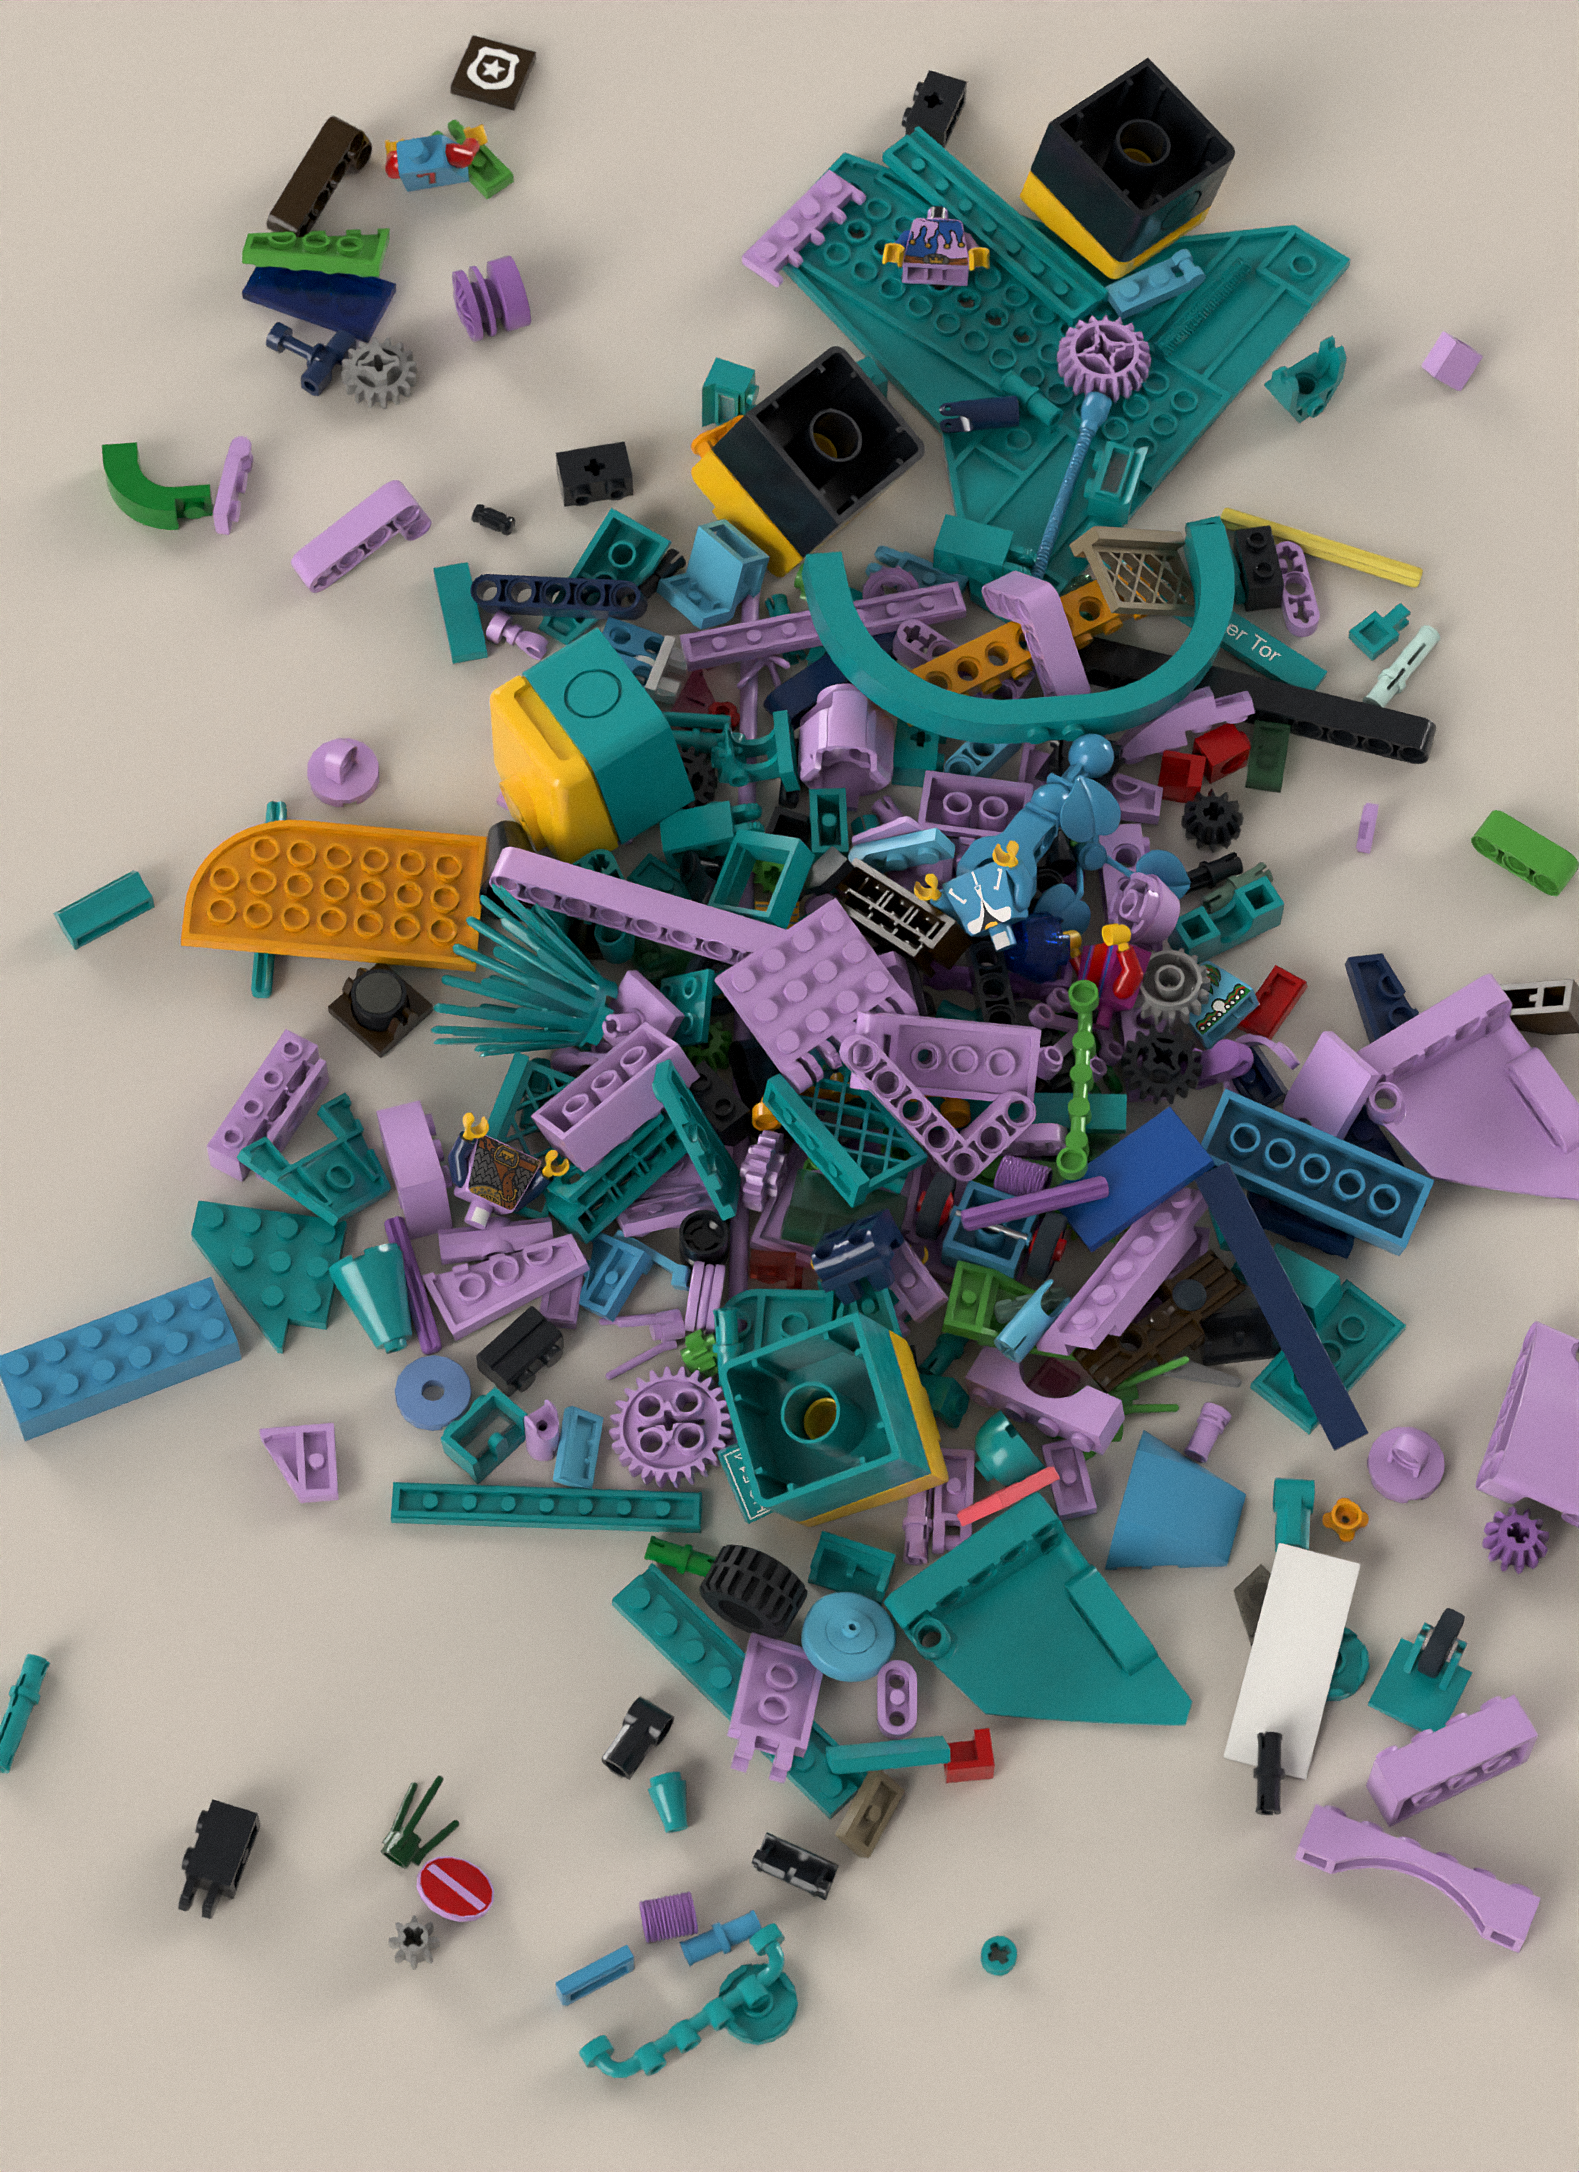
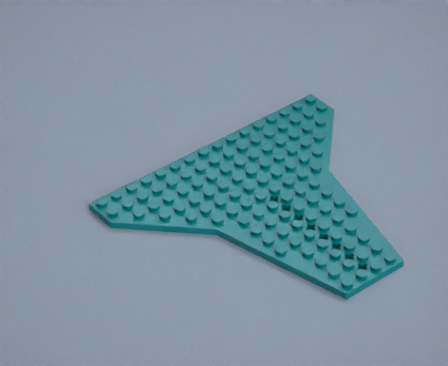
M844 152L828 170H831L863 192L866 200L861 205L851 200L841 210L845 213L847 219L842 224L829 221L819 231L823 234L825 241L820 246L809 241L798 252L803 259V263L799 267H794L787 263L782 270L866 357L870 356L885 377L941 434L955 516L1013 531V544L1032 549L1037 555L1080 434V411L1085 393L1075 396L1073 387H1065L1064 377L1059 376L1057 362L1059 343L1062 337H1066V332L1071 326L990 255V269H986L984 266L975 267L972 271L968 269L967 286L946 285L945 290H936L932 284L902 283L903 266L898 267V264L891 262L882 264L883 255H880L877 249L884 250L886 244L894 243L903 231L911 230L914 219L927 218L928 210L934 206L892 169ZM1023 216L1103 287L1170 259L1176 252L1182 249H1187L1194 259L1192 263L1195 267H1200L1206 277L1199 286L1122 320L1123 326L1133 323L1134 332L1142 331L1144 341L1148 342L1150 348L1151 364L1148 367V377L1142 382L1139 391L1132 390L1129 399L1119 395V400H1117L1116 404L1112 401L1107 419L1097 429L1096 435L1092 437L1042 579L1052 584L1059 597L1064 596L1090 566L1089 562L1083 558L1074 557L1069 546L1078 538L1092 520L1104 527L1123 528L1125 526L1124 523L1087 514L1088 500L1083 499V493L1087 479H1095L1097 471L1092 470L1097 450L1104 451L1107 441L1137 449L1149 446L1146 469L1144 473H1141L1139 489L1131 503L1130 520L1349 268L1350 258L1296 225L1182 236L1124 277L1115 280L1108 278L1044 223ZM860 230L864 232L863 238L858 239L851 237L850 234L851 231L854 233H858ZM1238 257H1242L1244 262L1251 266V269H1249L1251 274L1248 273L1249 276H1245L1246 279H1243V282L1238 284V287H1235L1236 289L1230 295H1227L1228 297L1222 303H1219L1220 305L1217 306V309H1214L1215 311L1209 314V317H1206L1207 319L1201 322V325H1198L1199 327L1195 331L1193 330V333H1190L1191 335L1184 342L1182 341L1183 344H1179L1180 347H1177V350L1174 349L1175 352H1171L1172 355H1169V358H1166L1167 360H1162L1160 355H1156L1154 352L1153 344L1166 333L1168 328L1203 295L1208 287ZM1182 271L1175 273L1174 275L1176 276V278L1183 276L1184 274L1182 273ZM973 300V307H962L960 301L968 302ZM1107 300L1099 303L1097 308L1081 321L1088 324L1092 315L1097 321H1102L1107 314L1109 321L1115 322L1119 316ZM997 317L1001 318L1000 325H991L987 320L988 318L993 320ZM1025 334L1029 335V342L1020 343L1015 337L1016 335L1019 337H1023ZM1009 371H1014L1016 375L1030 386L1040 388L1043 391V396L1055 406L1061 408L1064 413L1062 420L1052 429H1049L1032 413H1025L1020 408L1019 427L953 433L942 432L939 428L942 420L959 417H947L940 414L939 408L944 403L1009 396L999 389L1001 378ZM1109 465L1101 490L1117 494L1125 468ZM1017 564V565H1019V566L1026 567L1027 569H1029V571L1032 570V566H1031V565H1030V566H1027V565L1024 566L1023 564H1021V565H1020V564ZM967 577L970 600L1005 623L1010 622L1011 620L992 613L986 605L982 594V587L988 583H981L974 578Z

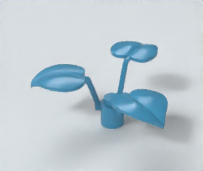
M1080 775L1076 777L1072 790L1063 803L1060 812L1061 829L1071 840L1078 842L1076 846H1071L1074 858L1077 861L1075 869L1077 891L1074 893L1070 886L1061 883L1052 886L1042 894L1033 910L1029 924V937L1034 942L1052 943L1053 936L1061 934V932L1075 930L1082 936L1090 923L1091 911L1089 906L1080 900L1084 895V869L1094 871L1106 863L1129 878L1131 874L1136 872L1145 875L1154 874L1165 883L1179 900L1190 888L1191 882L1182 862L1174 854L1166 850H1153L1144 854L1137 862L1136 872L1129 870L1107 855L1106 849L1099 842V835H1110L1116 831L1120 823L1121 811L1115 797L1104 786L1090 778Z

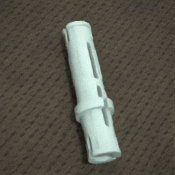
M1424 625L1421 627L1390 668L1383 669L1379 674L1377 684L1363 698V703L1384 708L1395 694H1400L1406 687L1405 681L1420 665L1434 645L1440 641L1439 633L1431 626Z

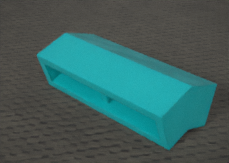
M132 870L53 914L64 935L74 950H77L155 906L153 896L145 886L139 872Z

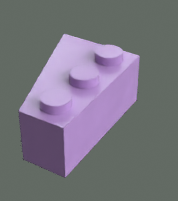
M420 1100L376 1111L381 1139L391 1175L398 1190L399 1204L401 1209L404 1210L406 1228L410 1240L436 1234L438 1230L453 1229L446 1188L453 1187L448 1165L440 1166L439 1163L444 1161L440 1140H432L431 1137L436 1135L431 1113L424 1115Z

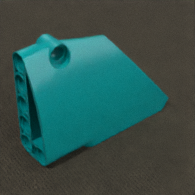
M1039 1492L1032 1493L898 1587L884 1601V1605L913 1643L919 1654L925 1660L931 1661L986 1715L1087 1723L1186 1726L1192 1700L1161 1660L1151 1641L1093 1564H1089L1067 1535L1063 1523ZM931 1632L941 1634V1640L936 1646L925 1647L922 1645L923 1638Z

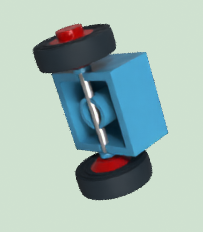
M936 1173L928 1190H923L916 1208V1212L919 1215L915 1234L923 1239L935 1241L944 1224L948 1220L952 1221L942 1245V1264L955 1268L957 1261L960 1260L995 1269L1016 1280L1029 1248L1030 1257L1027 1265V1274L1039 1280H1046L1049 1277L1055 1261H1061L1067 1245V1240H1064L1068 1220L1066 1216L1049 1211L1037 1230L1039 1214L973 1231H966L962 1225L961 1211L1016 1196L974 1181H968L959 1206L954 1205L956 1178L945 1173Z

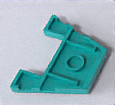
M346 1093L321 1105L317 1112L321 1120L338 1138L335 1141L293 1164H290L266 1136L241 1149L237 1156V1159L242 1164L332 1226H336L385 1198L391 1190V1185L374 1149L368 1148L362 1136L364 1128L360 1120L354 1119L350 1110L352 1103Z

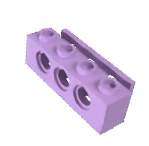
M285 1029L208 1143L207 1150L212 1167L243 1182L251 1169L237 1159L241 1149L266 1136L277 1150L282 1153L329 1082L326 1061L319 1058L318 1045ZM256 1173V1178L263 1181L264 1178Z

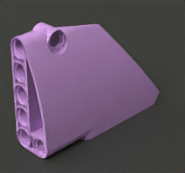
M1486 974L1356 1052L1381 1075L1364 1103L1367 1107L1369 1119L1378 1125H1383L1431 1178L1506 1192L1579 1201V1103L1544 1054L1537 1047L1531 1048L1510 1018L1513 1004L1492 974ZM1380 1098H1386L1392 1101L1394 1106L1390 1109H1382L1376 1105L1375 1101Z
M1535 1321L1529 1328L1523 1341L1477 1476L1475 1488L1511 1504L1524 1497L1534 1499L1561 1511V1517L1564 1521L1579 1528V1362L1576 1358V1352L1579 1353V1340Z

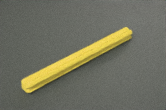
M1224 508L1220 517L1225 529L1234 532L1238 529L1270 525L1275 545L1286 541L1293 542L1302 548L1304 554L1412 588H1417L1422 578L1423 570L1419 567L1235 509Z

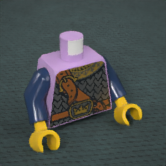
M466 1113L462 1120L466 1130L459 1133L448 1155L451 1179L455 1184L454 1195L471 1203L464 1221L473 1227L485 1229L491 1213L502 1216L518 1212L539 1197L553 1181V1175L562 1176L567 1173L569 1160L566 1158L559 1166L552 1165L551 1163L558 1156L557 1150H550L545 1158L546 1166L540 1167L542 1161L487 1136L489 1124L485 1116L481 1118V1122L477 1126L471 1127L475 1118L472 1113Z

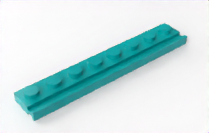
M919 126L914 129L911 135H905L882 153V161L933 206L946 208L949 220L961 221L964 232L971 234L980 247L987 248L989 255L1071 327L1093 312L1099 303L1108 300L1109 291Z
M650 1564L642 1575L639 1574L612 1599V1606L730 1721L746 1653L655 1564ZM813 1720L804 1757L793 1755L792 1765L786 1777L831 1820L856 1796L868 1773L833 1774L826 1761V1747L840 1745ZM761 1751L773 1763L775 1755Z

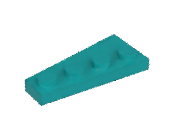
M670 1059L656 1065L655 1077L652 1082L654 1095L659 1102L663 1103L722 1221L736 1216L741 1184L740 1170Z

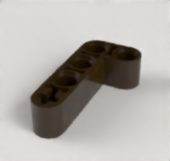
M334 115L327 119L272 208L267 219V229L273 232H294L296 237H304L309 234L348 168L352 167L359 171L369 161L373 146L363 130Z

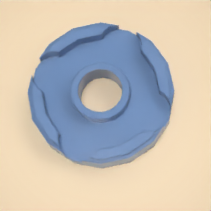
M432 1355L418 1358L404 1368L397 1379L395 1396L397 1407L407 1422L419 1429L435 1431L441 1430L442 1427L448 1426L455 1420L459 1421L469 1410L472 1391L469 1376L461 1365L450 1358ZM430 1386H438L443 1389L444 1395L438 1400L430 1401L424 1398L423 1392Z

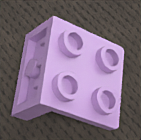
M909 816L899 817L894 821L853 836L852 845L855 846L861 843L928 829ZM953 858L938 861L936 864L908 867L902 871H888L887 877L915 894V882L918 881L923 888H931L926 883L925 877L926 874H934L938 879L937 889L940 890L943 889V883L952 880Z

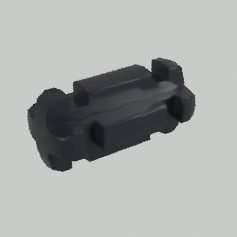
M477 504L472 513L471 520L478 523L480 521V525L496 532L502 531L503 535H510L515 526L514 517L507 518V514L490 507L485 509L483 504Z

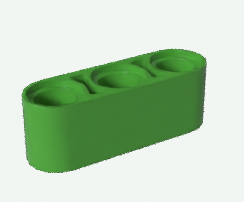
M1492 811L1471 838L1473 847L1480 854L1550 896H1558L1579 869V862L1573 854L1502 811Z

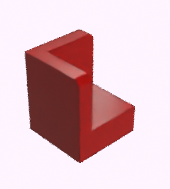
M1164 750L1157 785L1163 788L1162 800L1180 803L1193 801L1197 792L1200 793L1206 757Z
M990 1728L975 1729L973 1740L947 1743L950 1747L951 1762L943 1764L946 1783L993 1779L995 1763Z

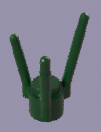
M441 1775L437 1776L431 1787H429L406 1827L401 1828L418 1787L415 1782L410 1784L390 1832L382 1842L385 1846L382 1848L381 1853L403 1869H407L411 1862L419 1866L425 1856L459 1826V1821L453 1820L423 1847L420 1848L418 1846L422 1840L413 1831L444 1780Z

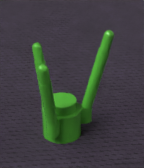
M1184 1356L1144 1372L1137 1371L1108 1394L1122 1401L1124 1416L1132 1413L1176 1412L1179 1410L1177 1404H1133V1400L1139 1399L1136 1384L1187 1364L1189 1357Z

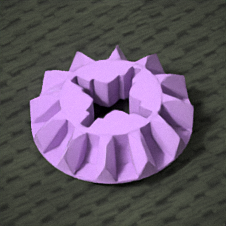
M883 565L881 570L876 573L870 572L869 579L863 584V599L884 596L885 592L882 585H887L890 588L897 585L896 589L897 593L919 589L918 582L913 577L911 571L902 570L899 565L895 568H887Z

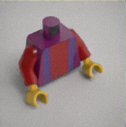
M1114 923L1103 926L1102 937L1105 943L1083 946L1082 953L1079 949L1082 944L1079 932L1068 930L1054 935L1052 938L1054 949L1059 953L1069 951L1071 956L1069 962L1078 977V981L1089 980L1098 988L1099 1004L1093 1010L1092 1027L1100 1030H1109L1113 1012L1131 1010L1134 1007L1152 952L1129 944L1131 931L1123 924Z

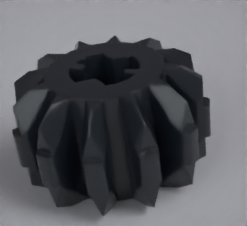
M1213 789L1208 792L1207 797L1197 792L1194 800L1187 801L1185 804V814L1182 816L1181 825L1182 828L1186 829L1185 836L1187 840L1197 839L1196 846L1198 849L1207 844L1213 853L1217 849V844L1227 849L1231 845L1232 839L1237 840L1241 833L1240 826L1243 825L1244 816L1242 815L1243 813L1239 812L1238 800L1228 802L1229 796L1227 791L1220 797L1215 796Z

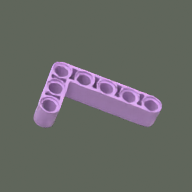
M1012 571L982 587L983 598L992 613L1021 625L1045 697L1092 693L1062 602L1052 584L1018 571Z
M851 1035L840 1046L839 1053L843 1063L944 1172L955 1177L958 1181H971L977 1177L1035 1119L1036 1107L1033 1101L1019 1092L1008 1091L1000 1095L959 1134L873 1041L861 1035ZM860 1044H865L868 1049L866 1059L861 1063H854L851 1056L853 1049ZM884 1072H891L893 1075L892 1085L886 1090H879L877 1087L878 1077ZM910 1099H916L918 1111L912 1117H904L903 1105ZM1020 1100L1023 1104L1021 1115L1016 1119H1010L1008 1116L1009 1106L1011 1103ZM936 1126H941L944 1133L943 1138L937 1144H930L928 1142L929 1131ZM988 1127H994L996 1132L994 1141L989 1145H982L980 1140L981 1133ZM966 1153L969 1159L968 1165L962 1171H955L953 1169L955 1157Z

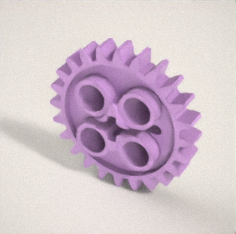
M666 1366L663 1377L660 1378L651 1370L650 1381L647 1383L637 1377L636 1383L639 1388L636 1391L625 1388L624 1391L628 1401L616 1400L615 1404L621 1414L610 1416L613 1424L617 1426L609 1430L612 1439L617 1440L612 1444V1448L616 1454H621L618 1458L623 1467L629 1466L628 1470L632 1477H636L641 1473V1478L646 1485L655 1477L659 1488L662 1489L667 1479H671L674 1487L679 1488L680 1480L683 1477H686L688 1482L693 1485L695 1480L694 1473L699 1472L704 1477H708L706 1465L720 1466L716 1454L718 1451L727 1448L726 1444L722 1441L734 1439L732 1431L727 1428L733 1424L730 1414H727L729 1410L726 1400H723L725 1396L722 1388L714 1389L715 1383L711 1377L702 1382L699 1370L694 1371L689 1378L684 1366L680 1367L676 1376L672 1375L671 1370ZM687 1403H698L694 1410L682 1412L683 1407ZM660 1407V1410L654 1416H644L648 1409ZM694 1437L700 1438V1441L694 1447H684V1444L689 1439ZM652 1443H662L657 1451L652 1453L646 1452L648 1446Z

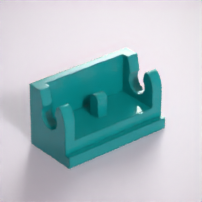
M822 1530L811 1561L808 1583L835 1592L858 1593L871 1598L882 1606L895 1570L896 1554Z

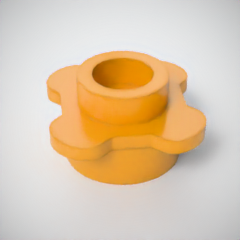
M1348 1498L1338 1499L1332 1511L1325 1513L1322 1518L1324 1527L1332 1528L1339 1534V1539L1343 1542H1351L1355 1537L1356 1531L1360 1527H1366L1369 1522L1367 1513L1362 1512L1360 1507ZM1347 1517L1349 1522L1344 1523L1342 1518Z

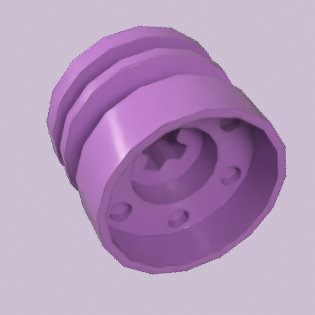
M509 255L487 261V278L485 279L477 266L469 267V280L461 269L452 272L453 298L461 323L465 326L469 337L474 342L483 339V327L488 336H496V319L498 318L506 331H513L531 324L526 291L518 268Z

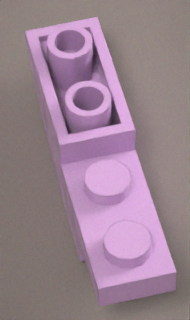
M1210 686L1192 691L1186 698L1167 712L1149 722L1129 729L1123 734L1117 743L1123 746L1122 757L1126 758L1125 764L1139 763L1146 759L1145 756L1158 752L1160 755H1163L1164 750L1180 751V747L1188 745L1185 731L1191 730L1193 733H1199L1213 727L1212 724L1224 721L1228 724H1235L1245 721L1248 718L1247 715L1255 714L1253 702L1248 691L1214 699Z

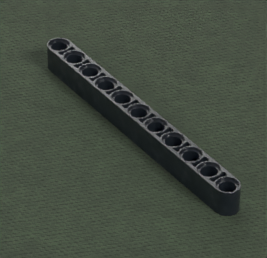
M1092 637L1093 641L1089 645L1078 650L1088 683L1108 689H1116L1136 682L1156 671L1172 657V655L1099 637ZM1211 666L1201 682L1192 690L1195 691L1210 686L1214 699L1248 691L1253 702L1255 714L1247 715L1248 718L1242 722L1411 764H1423L1428 761L1436 732V725L1429 719L1216 666Z

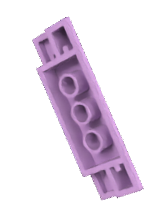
M1183 1188L1133 1223L1037 1342V1350L1069 1356L1076 1346L1096 1350L1108 1334L1120 1336L1196 1241L1197 1236L1193 1226L1208 1208L1200 1190Z

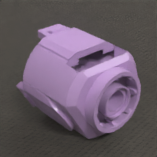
M836 684L823 689L817 696V704L800 720L798 776L800 780L810 789L846 788L847 811H857L859 796L876 793L890 784L893 776L894 722L877 704L867 698L853 684Z

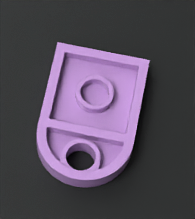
M1323 1031L1286 1095L1283 1114L1303 1123L1309 1120L1312 1127L1343 1140L1381 1075L1333 1031Z

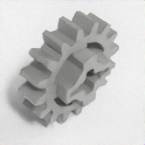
M372 337L371 345L367 346L366 343L360 341L359 351L350 348L348 350L349 359H343L342 361L343 371L341 373L342 382L346 385V393L348 395L355 393L356 403L366 399L368 400V408H372L375 402H380L384 409L387 408V401L392 400L398 405L400 404L399 395L402 394L406 397L411 395L410 387L417 384V365L413 361L412 352H404L403 343L400 342L395 346H391V339L388 337L383 344L378 343L376 337Z

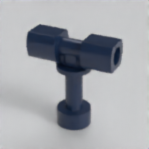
M280 322L275 323L268 333L266 346L278 353H282L287 349L307 359L308 368L301 376V387L314 396H319L331 382L332 369L336 364L342 365L343 359H349L348 350L350 348L357 349L356 338L344 330H338L326 346L317 343L312 347L292 337V328Z

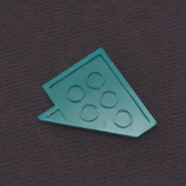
M198 1200L191 1232L192 1241L276 1352L280 1354L284 1352L289 1325L327 1330L336 1287L330 1278L329 1267L342 1258L348 1229L347 1221L332 1226L320 1217Z

